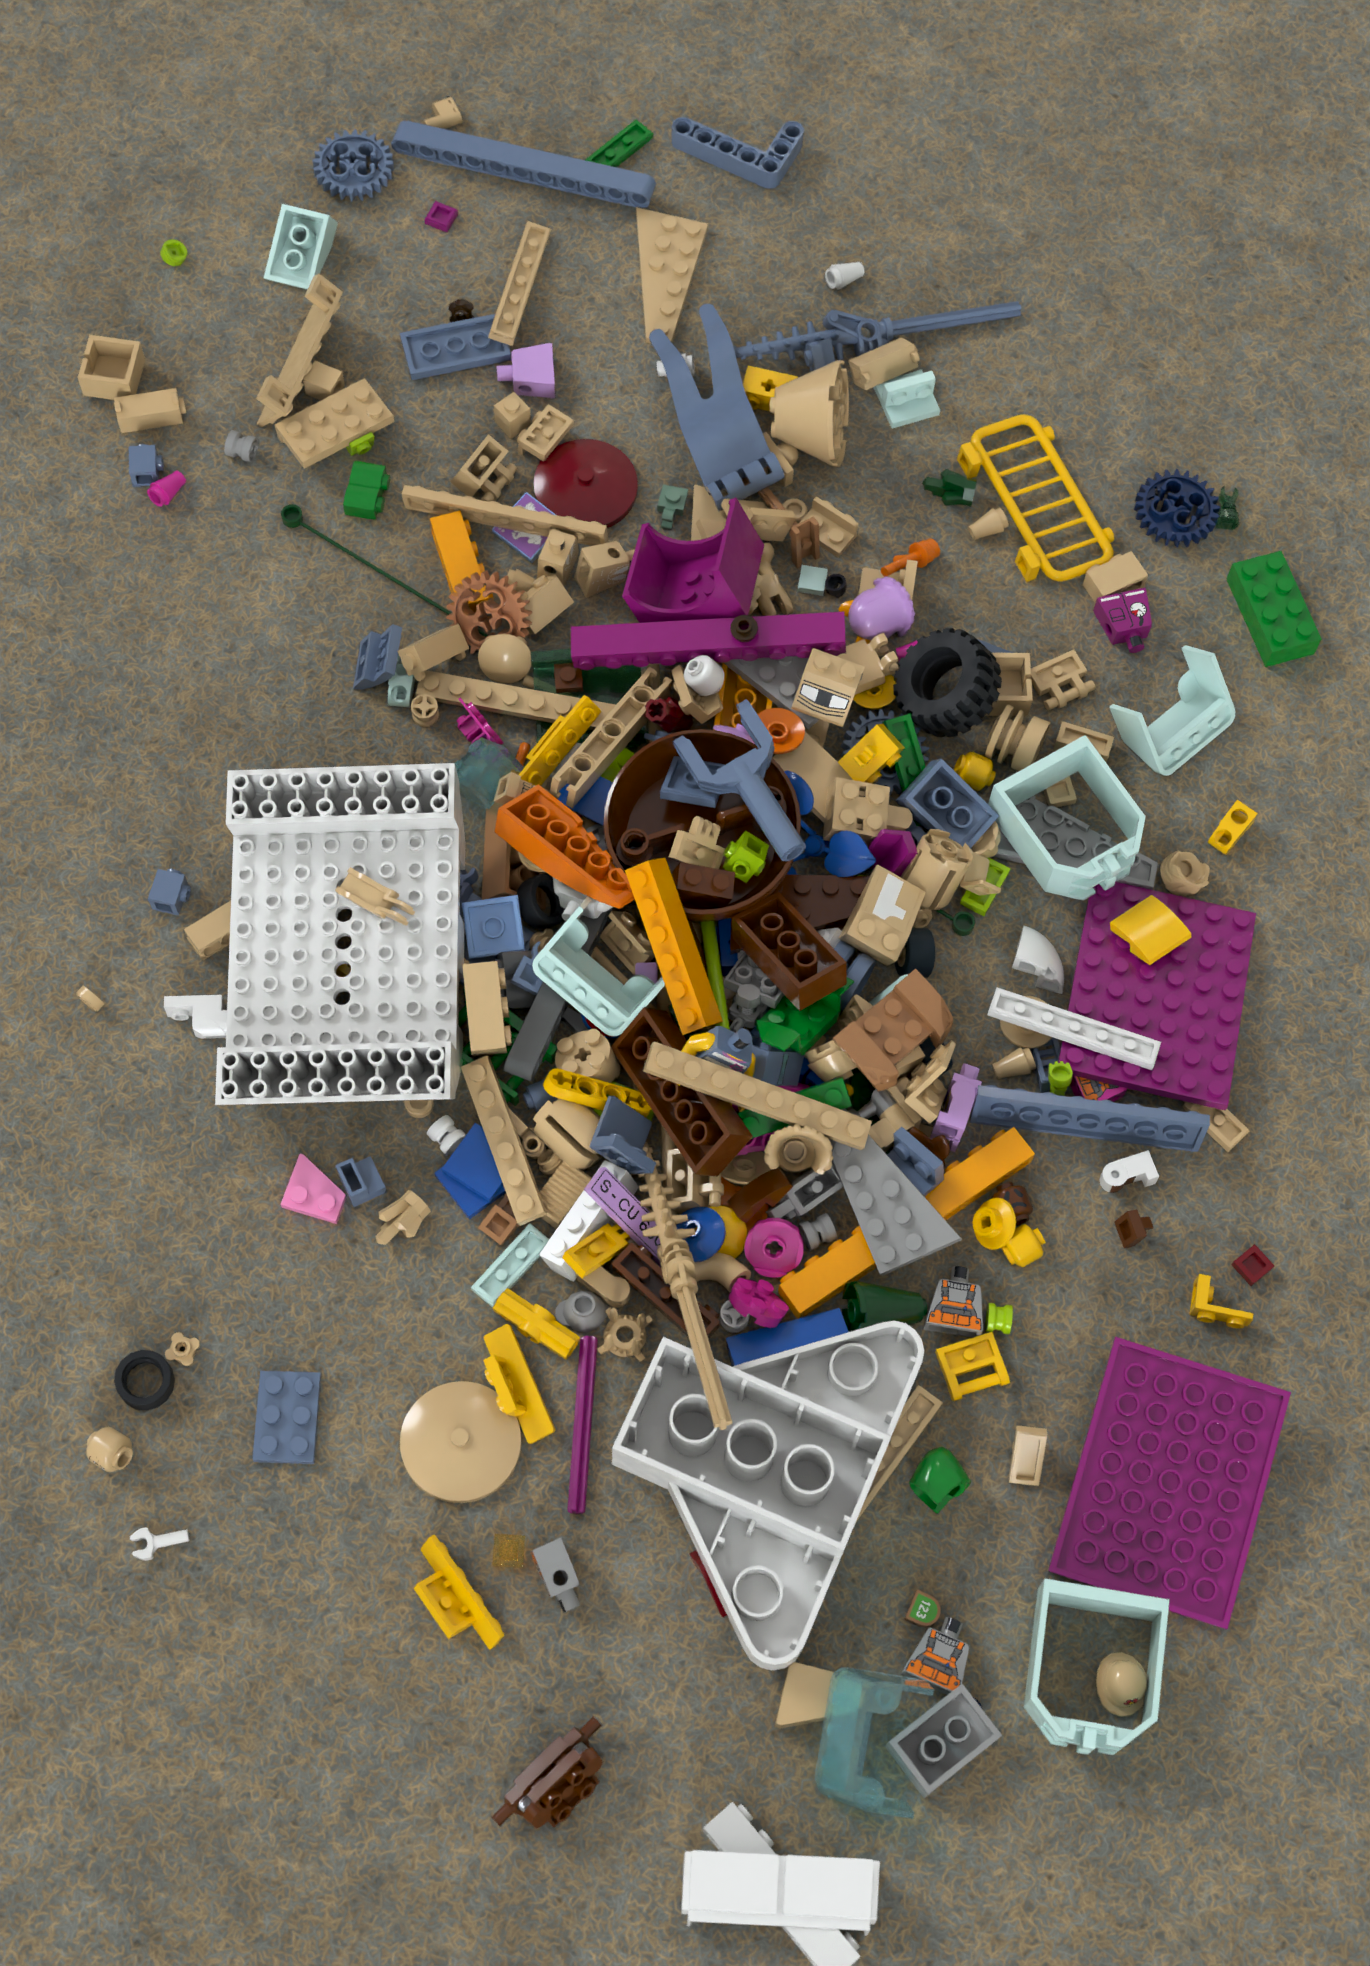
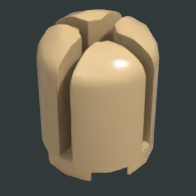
M930 829L927 834L922 836L916 847L918 854L915 855L901 875L902 879L926 892L920 907L931 910H940L948 905L974 858L972 850L966 843L962 847L949 838L951 833L939 829Z
M558 1099L553 1103L548 1100L534 1116L533 1120L537 1124L535 1127L530 1128V1130L570 1167L584 1170L595 1165L602 1158L600 1154L589 1148L600 1120V1116L591 1107L563 1099Z

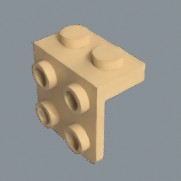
M723 499L721 503L726 516H728L730 499ZM738 500L761 540L783 542L796 520L793 511L768 509L765 503L759 501Z

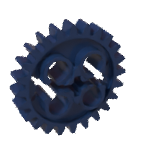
M1166 469L1163 477L1156 472L1154 478L1148 477L1145 485L1141 484L1139 492H1137L1134 510L1137 511L1135 519L1141 520L1140 528L1148 527L1147 536L1153 533L1156 535L1155 542H1158L1161 538L1165 539V546L1170 541H1174L1175 547L1178 548L1180 542L1183 541L1185 546L1189 547L1191 539L1198 544L1201 537L1206 539L1209 532H1213L1219 518L1220 506L1216 505L1219 498L1212 496L1214 488L1206 489L1208 481L1205 480L1199 483V475L1197 474L1190 478L1189 471H1186L1184 475H1180L1179 470L1176 469L1174 475H1171ZM1169 492L1167 498L1164 499L1161 512L1156 511L1159 501H1162L1164 494ZM1192 504L1197 505L1198 507L1195 512V515L1191 516L1189 524H1180L1179 522L1185 524L1187 518H1189L1193 508Z

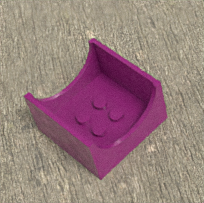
M737 498L729 500L730 508L725 528L716 535L706 539L695 541L676 540L662 535L650 523L641 525L622 597L639 623L736 618L740 615L749 614L764 544Z

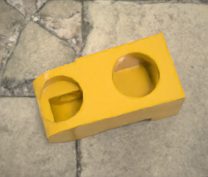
M1237 800L1220 821L1219 826L1207 843L1224 855H1227L1246 830L1254 823L1258 813Z

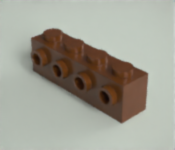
M631 1242L612 1262L613 1270L688 1337L678 1299L672 1297L670 1285L665 1284L661 1266L659 1267L651 1260L654 1256L644 1246L640 1245L637 1247ZM698 1302L709 1339L720 1327V1321L717 1319L719 1314L708 1304L703 1307Z

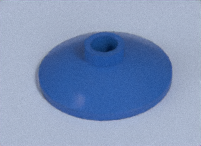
M694 1207L683 1212L681 1215H687L688 1221L677 1224V1229H694L697 1227L695 1235L683 1239L688 1243L694 1263L711 1258L721 1248L725 1239L726 1228L722 1217L708 1207Z

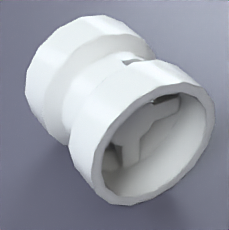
M449 1115L439 1118L427 1131L429 1138L440 1144V1150L446 1156L453 1154L466 1136L461 1129H457L454 1126V1121Z

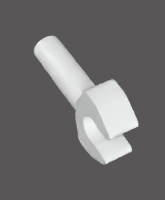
M145 1527L138 1529L130 1536L133 1542L147 1540L148 1543L145 1549L132 1552L134 1557L145 1561L153 1559L154 1552L160 1547L190 1541L188 1529L155 1536Z

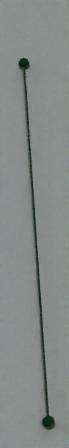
M289 504L282 509L281 518L286 527L296 528L300 525L444 613L448 615L452 613L303 522L302 510L299 506ZM478 629L479 633H480L482 636H485V637L488 636L487 633H485V632H483L482 630ZM532 661L531 665L555 679L553 673ZM582 691L576 692V693H578V694L581 695V696L586 695V696L589 697L591 700L597 701V700H595L594 698H592L591 696L587 695L586 693H584V692H582ZM643 728L640 729V732L644 734L648 733L647 730ZM942 909L935 910L952 920V929L956 934L967 936L972 933L975 926V918L971 913L961 911L953 917Z

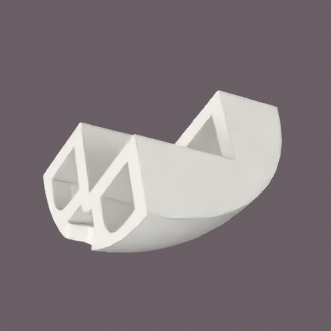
M1023 926L1012 968L1037 975L1036 987L1062 994L1064 970L1059 954L1050 941L1041 933Z

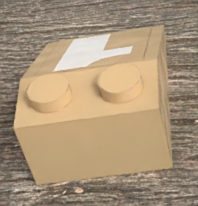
M876 865L838 939L886 966L896 962L910 935L926 892L887 869Z

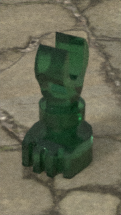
M1225 486L1221 488L1218 498L1222 506L1219 513H1217L1219 518L1216 519L1215 528L1234 530L1239 526V514L1236 511L1235 505L1239 494L1237 488H1234L1232 496L1225 494Z

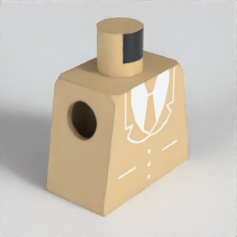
M555 529L550 531L538 558L537 578L543 575L557 576L562 585L565 586L579 554L577 538L575 536ZM552 567L556 570V573H550L552 572Z
M617 541L582 548L574 578L585 597L588 598L623 583L635 550L632 549L625 552Z

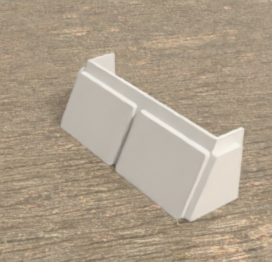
M685 1851L681 1914L687 1915V1926H690L691 1922L862 1930L864 1935H868L870 1924H875L877 1920L880 1861L721 1851Z

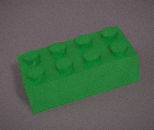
M1282 551L1232 563L1226 580L1264 666L1268 667L1315 654L1321 642V636Z

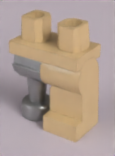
M907 1077L897 1080V1085L878 1092L875 1089L871 1100L860 1110H849V1113L865 1119H869L874 1115L878 1116L880 1121L870 1126L869 1135L884 1152L894 1146L893 1134L899 1128L903 1127L908 1132L913 1126L918 1129L921 1121L924 1119L904 1101L908 1092L906 1086L910 1082Z

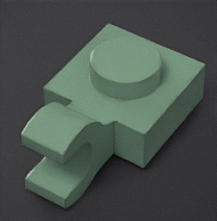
M663 484L657 507L658 512H663L661 528L672 530L675 515L683 516L688 489Z

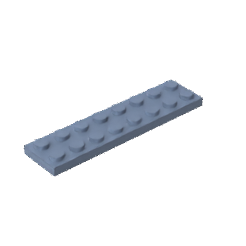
M978 1085L971 1109L970 1123L1006 1128L1015 1127V1129L1198 1152L1210 1126V1115L1200 1114L1197 1111H1175L1167 1107L1151 1108L1136 1103L1128 1105L1114 1103L1110 1100H1089L1081 1096L1066 1097L1058 1096L1051 1092L1035 1093L1024 1089L1012 1090L999 1088L995 1085Z

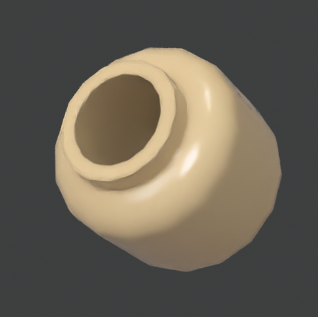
M109 1426L104 1427L89 1436L86 1455L90 1462L104 1471L114 1472L125 1468L129 1464L133 1456L132 1442L127 1436Z

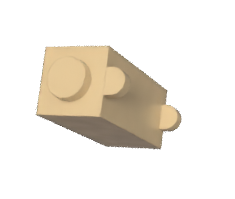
M901 337L848 361L854 384L864 390H868L918 368L917 362L920 358L916 346Z
M176 388L114 398V406L121 433L183 424L182 414L186 413L184 398L178 397Z
M459 624L441 629L398 650V654L408 676L414 675L417 681L425 679V670L453 656L459 661L465 659V650L469 649Z

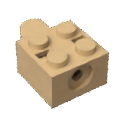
M836 777L827 790L823 840L830 841L836 833L847 830L857 833L865 841L867 847H869L882 829L906 831L912 823V813L908 808L889 804L890 787Z

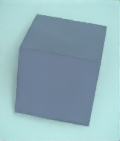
M371 1156L356 1163L353 1158H350L335 1165L353 1208L387 1192Z

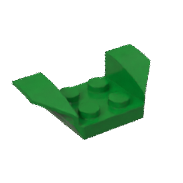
M847 977L846 985L801 1011L784 995L775 1009L771 1008L760 1020H757L756 1027L762 1042L784 1052L789 1048L803 1056L837 1022L841 1010L840 996L854 983V980Z

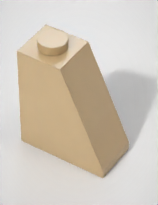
M797 1662L790 1664L787 1669L774 1727L781 1729L854 1715L857 1707L863 1708L867 1690L862 1688L863 1679Z

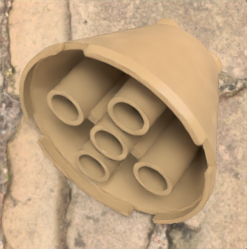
M836 360L776 387L774 397L770 399V413H775V422L771 424V437L778 438L833 467H840L842 465L847 441L843 440V426L848 427L849 420L847 369L841 368V365L845 363L843 360Z

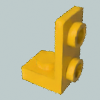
M1199 1274L1193 1282L1189 1315L1197 1316V1320L1205 1323H1213L1215 1320L1226 1322L1228 1327L1236 1329L1244 1328V1326H1248L1252 1322L1253 1313L1209 1305L1214 1294V1287L1210 1286L1211 1276Z

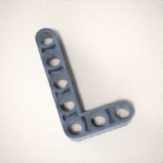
M679 117L672 123L671 142L676 149L759 186L771 189L779 185L801 151L804 128L799 122H786L767 151L764 152L694 120Z

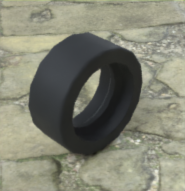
M548 873L539 874L521 883L517 890L521 916L531 927L547 929L564 921L562 914L565 908L560 906L559 897L554 892L553 877ZM537 887L541 888L549 898L551 905L549 916L537 904Z
M139 1350L127 1355L116 1368L114 1377L116 1391L123 1401L136 1410L146 1411L158 1408L165 1403L173 1392L175 1382L173 1370L162 1355L152 1350ZM142 1363H150L157 1366L162 1374V1384L159 1390L148 1397L135 1396L129 1391L127 1386L128 1374L134 1367Z

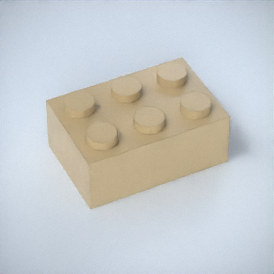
M497 961L462 964L472 1056L507 1053L506 1046H512L510 1025L504 1026V1018L509 1017L507 997H501V989H506L504 968H499Z

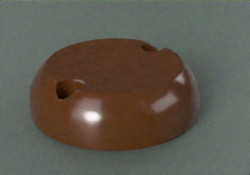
M685 730L666 735L649 743L635 753L615 777L608 792L604 810L603 829L607 852L611 855V862L615 867L621 868L625 874V870L648 860L666 858L672 875L673 870L680 863L669 857L677 830L689 833L694 817L699 816L704 820L712 822V824L715 823L720 826L716 845L725 849L731 841L736 843L746 830L769 845L765 858L766 863L758 876L753 875L747 883L739 878H735L733 898L726 907L713 908L681 902L688 921L707 922L732 918L769 897L784 880L794 859L790 861H782L739 794H720L716 807L712 808L660 799V790L673 757H680L673 745V740L682 735L691 741L703 761L724 765L754 748L758 750L754 743L742 737L717 730ZM772 758L770 766L766 770L764 781L800 835L801 817L795 790L784 770ZM723 856V859H722V862H721V865H720V868H719L720 870H724V869H723V865H724V862H725V859H726L725 856Z

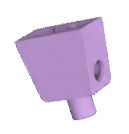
M552 343L515 349L511 352L512 365L497 366L498 381H513V389L517 395L555 398Z

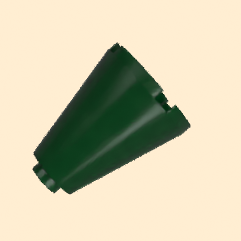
M848 1281L843 1291L842 1299L848 1300L847 1309H842V1316L848 1332L888 1321H898L907 1325H913L921 1322L923 1316L927 1314V1302L917 1292L859 1281Z

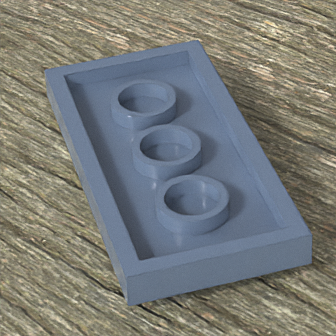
M496 314L400 333V340L411 380L510 361L511 353L508 344L488 338Z

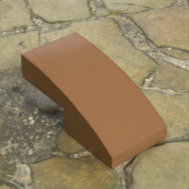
M507 1194L498 1206L494 1205L478 1227L501 1246L520 1226L517 1224Z

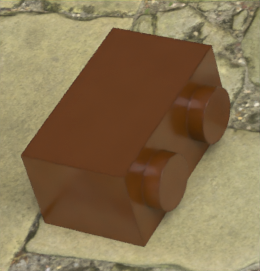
M680 862L672 872V878L681 902L723 908L733 898L735 872Z

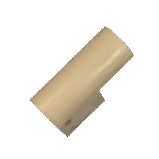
M447 96L446 99L432 103L436 116L423 120L424 125L446 129L462 123V116L452 97Z

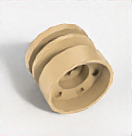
M1007 705L1001 715L997 717L990 731L985 757L992 759L997 749L1001 751L997 762L1002 764L1008 754L1013 756L1011 768L1020 771L1035 762L1051 723L1033 716L1027 726L1023 725L1024 711L1020 710L1015 719L1012 720L1014 707Z

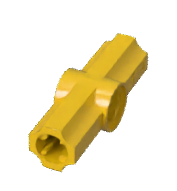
M508 1288L501 1293L493 1307L494 1312L518 1327V1331L526 1338L530 1336L529 1340L536 1344L540 1342L565 1360L573 1353L580 1341V1337L576 1333L557 1322L556 1318L548 1310L538 1304L532 1305Z

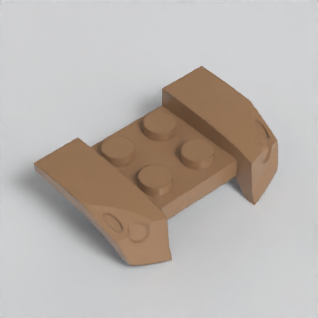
M914 969L895 985L888 995L858 1020H853L835 1035L832 1040L879 1092L897 1085L899 1071L895 1065L928 1037L931 1038L936 1048L944 1042L952 1028L953 1016L942 996L917 969Z

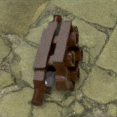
M592 1716L581 1729L574 1727L564 1738L559 1735L513 1781L515 1786L504 1796L505 1804L491 1818L500 1827L513 1813L521 1817L523 1816L534 1828L543 1826L547 1821L554 1828L559 1822L565 1821L570 1816L572 1809L582 1799L588 1798L595 1790V1786L600 1782L595 1773L600 1769L603 1761L594 1748L589 1746V1738L602 1727L601 1723Z

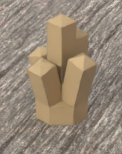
M408 1190L400 1199L380 1210L379 1219L385 1221V1223L380 1227L381 1231L375 1236L377 1243L386 1245L399 1231H402L405 1237H414L422 1220L431 1212L427 1204L414 1192Z

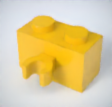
M877 724L838 763L853 780L874 784L881 778L882 774L880 771L885 766L892 767L901 759L900 752L905 747L884 724Z

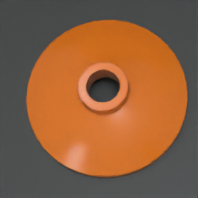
M769 708L757 714L773 738V746L775 748L773 754L789 753L798 748L803 742L805 727L802 720L793 712L783 708Z

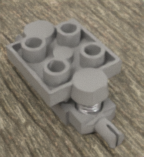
M743 952L724 979V988L736 992L728 1013V1018L733 1021L729 1026L730 1030L737 1032L743 1027L754 1028L757 1020H760L771 1008L775 1009L784 996L779 988L745 952Z

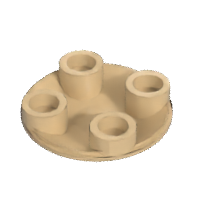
M497 634L486 637L478 653V662L483 673L491 680L499 683H514L527 675L531 668L532 656L524 638L510 634Z

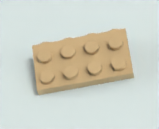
M364 378L275 424V429L280 442H285L305 469L349 446L350 442L388 426L394 422V417Z

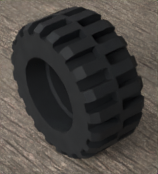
M945 628L943 632L936 630L930 632L928 637L922 636L917 640L918 643L914 647L911 645L906 650L907 655L905 658L901 657L898 663L899 671H895L894 681L897 684L893 685V692L896 696L897 706L904 715L911 714L913 723L923 731L936 737H945V735L947 737L958 736V732L964 734L970 731L973 725L978 726L983 722L982 718L986 714L989 715L991 713L993 702L998 700L1000 693L997 689L1001 688L1002 678L999 676L1001 675L1000 665L996 662V657L972 634L961 629ZM962 666V674L955 688L944 697L932 700L933 691L938 680L947 671Z

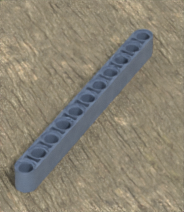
M401 121L391 143L394 151L400 154L403 153L404 155L637 208L649 206L656 186L654 178L647 174L411 121Z

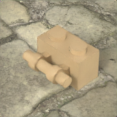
M488 434L450 482L466 496L472 497L480 488L484 491V496L481 498L482 501H496L500 497L503 487L509 485L514 479L517 467L512 463H509L507 467L500 463L509 451ZM492 472L497 475L494 483L487 479Z
M678 1148L667 1150V1187H673L674 1193L667 1195L666 1198L667 1201H680L681 1207L673 1210L681 1215L686 1210L694 1207L721 1206V1196L724 1195L721 1173L718 1177L695 1175Z

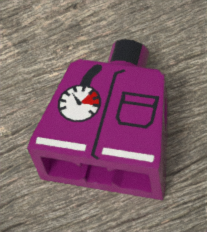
M1146 588L1098 597L1093 612L1111 644L1115 645L1126 642L1130 653H1137L1143 650L1145 646L1142 638L1148 637L1152 627Z

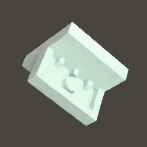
M921 369L897 376L874 386L876 395L892 429L940 414V408L933 395L936 380L933 371L923 373Z

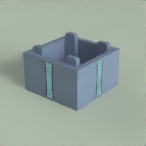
M752 1036V1053H754L756 1058L753 1078L775 1086H797L804 1055L802 1056L789 1048L784 1052L774 1046L763 1043L761 1037Z

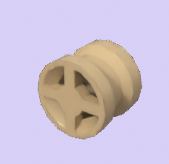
M421 694L412 700V717L417 725L429 727L438 721V704L433 696Z

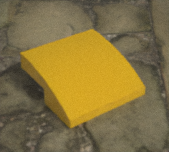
M1150 895L1110 922L1111 931L1130 944V952L1148 965H1151L1191 938V932L1184 923L1153 895Z

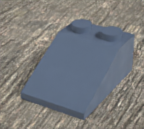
M942 758L931 761L896 800L901 807L908 808L912 813V818L928 831L930 829H939L951 833L950 839L962 847L966 843L970 849L999 817Z

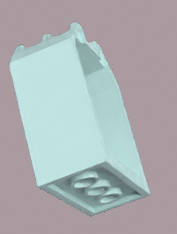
M1086 735L993 785L988 805L999 815L995 820L998 827L1045 892L1085 900L1095 894L1093 887L1097 884H1100L1106 891L1114 886L1116 880L1119 881L1129 875L1131 865L1134 864L1135 856L1139 852L1146 816ZM1078 771L1128 840L1094 857L1084 865L1074 868L1057 864L1015 806Z
M1051 1579L1043 1580L1037 1590L1024 1708L1050 1744L1067 1747L1068 1743L1077 1745L1076 1753L1089 1755L1093 1749L1098 1748V1753L1114 1755L1158 1720L1169 1599ZM1048 1604L1152 1621L1142 1724L1137 1728L1131 1730L1051 1716L1039 1700L1037 1694Z

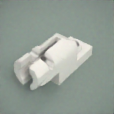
M222 995L164 996V1009L167 1017L183 1021L192 1016V1028L195 1037L201 1039H226L227 1010H225Z

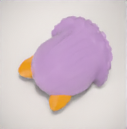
M886 576L873 581L875 588L863 591L854 600L846 601L838 608L839 612H844V615L849 618L853 632L858 635L856 642L865 639L867 644L881 633H884L887 638L895 632L898 633L899 637L905 636L908 630H910L915 616L913 602L906 588L900 582Z

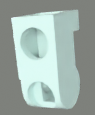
M398 655L395 675L388 680V706L410 708L415 677L414 675L408 676L404 666L399 664L402 661Z

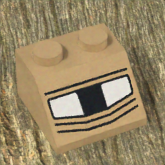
M813 648L791 709L843 727L865 666Z

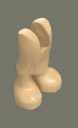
M763 543L764 549L758 571L763 577V580L758 585L762 594L756 602L759 604L758 607L763 616L777 615L771 602L773 600L777 602L784 615H789L794 612L792 602L781 586L778 575L774 574L771 567L774 548L771 543Z

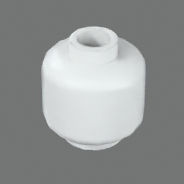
M701 655L688 662L684 670V680L700 696L715 694L723 686L724 671L712 658Z

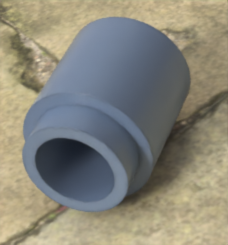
M545 1079L526 1086L527 1092L523 1093V1098L528 1110L534 1109L537 1113L548 1100L553 1103L559 1099L545 1091L543 1087Z

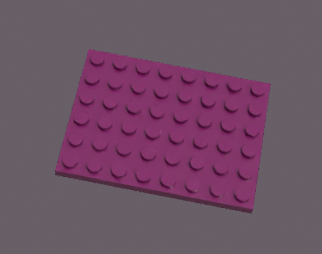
M1115 882L1114 886L1106 891L1100 884H1097L1093 887L1095 894L1087 900L1067 1011L1160 1041L1161 1045L1152 1070L1065 1041L1061 1042L1058 1063L1060 1061H1063L1064 1064L1069 1062L1073 1072L1072 1076L1226 1111L1229 1103L1256 913ZM1150 895H1153L1184 923L1191 932V938L1151 965H1148L1130 952V944L1111 931L1110 922Z
M1115 1337L1048 1572L1098 1588L1169 1599L1168 1611L1227 1630L1291 1392Z

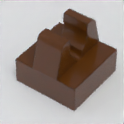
M1137 1209L1125 1212L1114 1221L1124 1249L1137 1245L1147 1237L1146 1230L1154 1228L1150 1217H1140Z

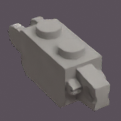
M833 1160L830 1170L825 1171L823 1175L816 1173L810 1168L790 1182L793 1187L774 1207L765 1211L769 1218H782L786 1215L788 1219L801 1216L841 1189L843 1184Z

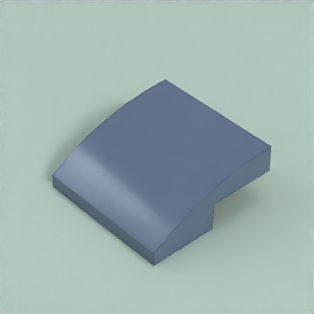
M392 624L382 634L371 631L360 642L353 689L371 688L389 680L395 675L402 627Z

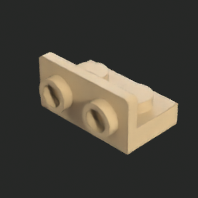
M548 404L543 411H538L535 414L530 427L520 432L517 438L518 453L523 455L528 451L540 460L545 461L573 427L574 420Z
M815 497L812 502V508L799 522L801 523L814 517L819 523V546L838 558L857 537L858 523L848 514H843L834 508L830 502L823 501L818 497Z

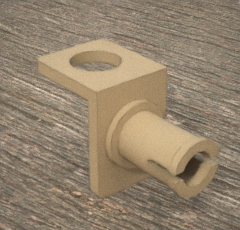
M973 852L974 858L960 882V887L977 895L1000 893L1001 888L986 882L990 863L989 859Z

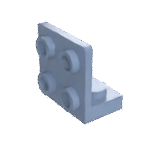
M609 1096L589 1148L613 1164L627 1170L629 1174L653 1173L656 1162L647 1157V1153L642 1150L652 1122L615 1096Z
M901 1127L893 1134L894 1149L887 1156L899 1167L916 1188L926 1196L944 1180L943 1162Z

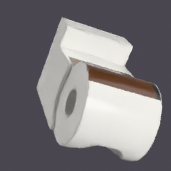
M1149 1150L1107 1164L1099 1180L1104 1190L1115 1193L1120 1191L1124 1185L1142 1180L1144 1187L1156 1184L1159 1175Z

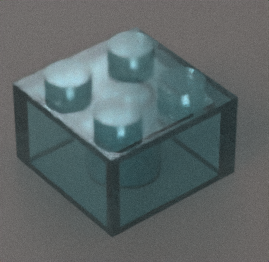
M482 737L469 746L468 752L461 760L455 762L460 783V794L466 800L487 809L495 803L494 798L499 779L510 772L519 775L524 768L505 746Z

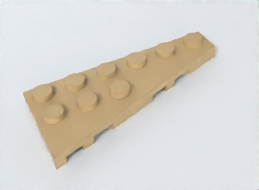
M636 207L646 343L651 344L649 335L655 329H661L672 342L706 237L708 223Z

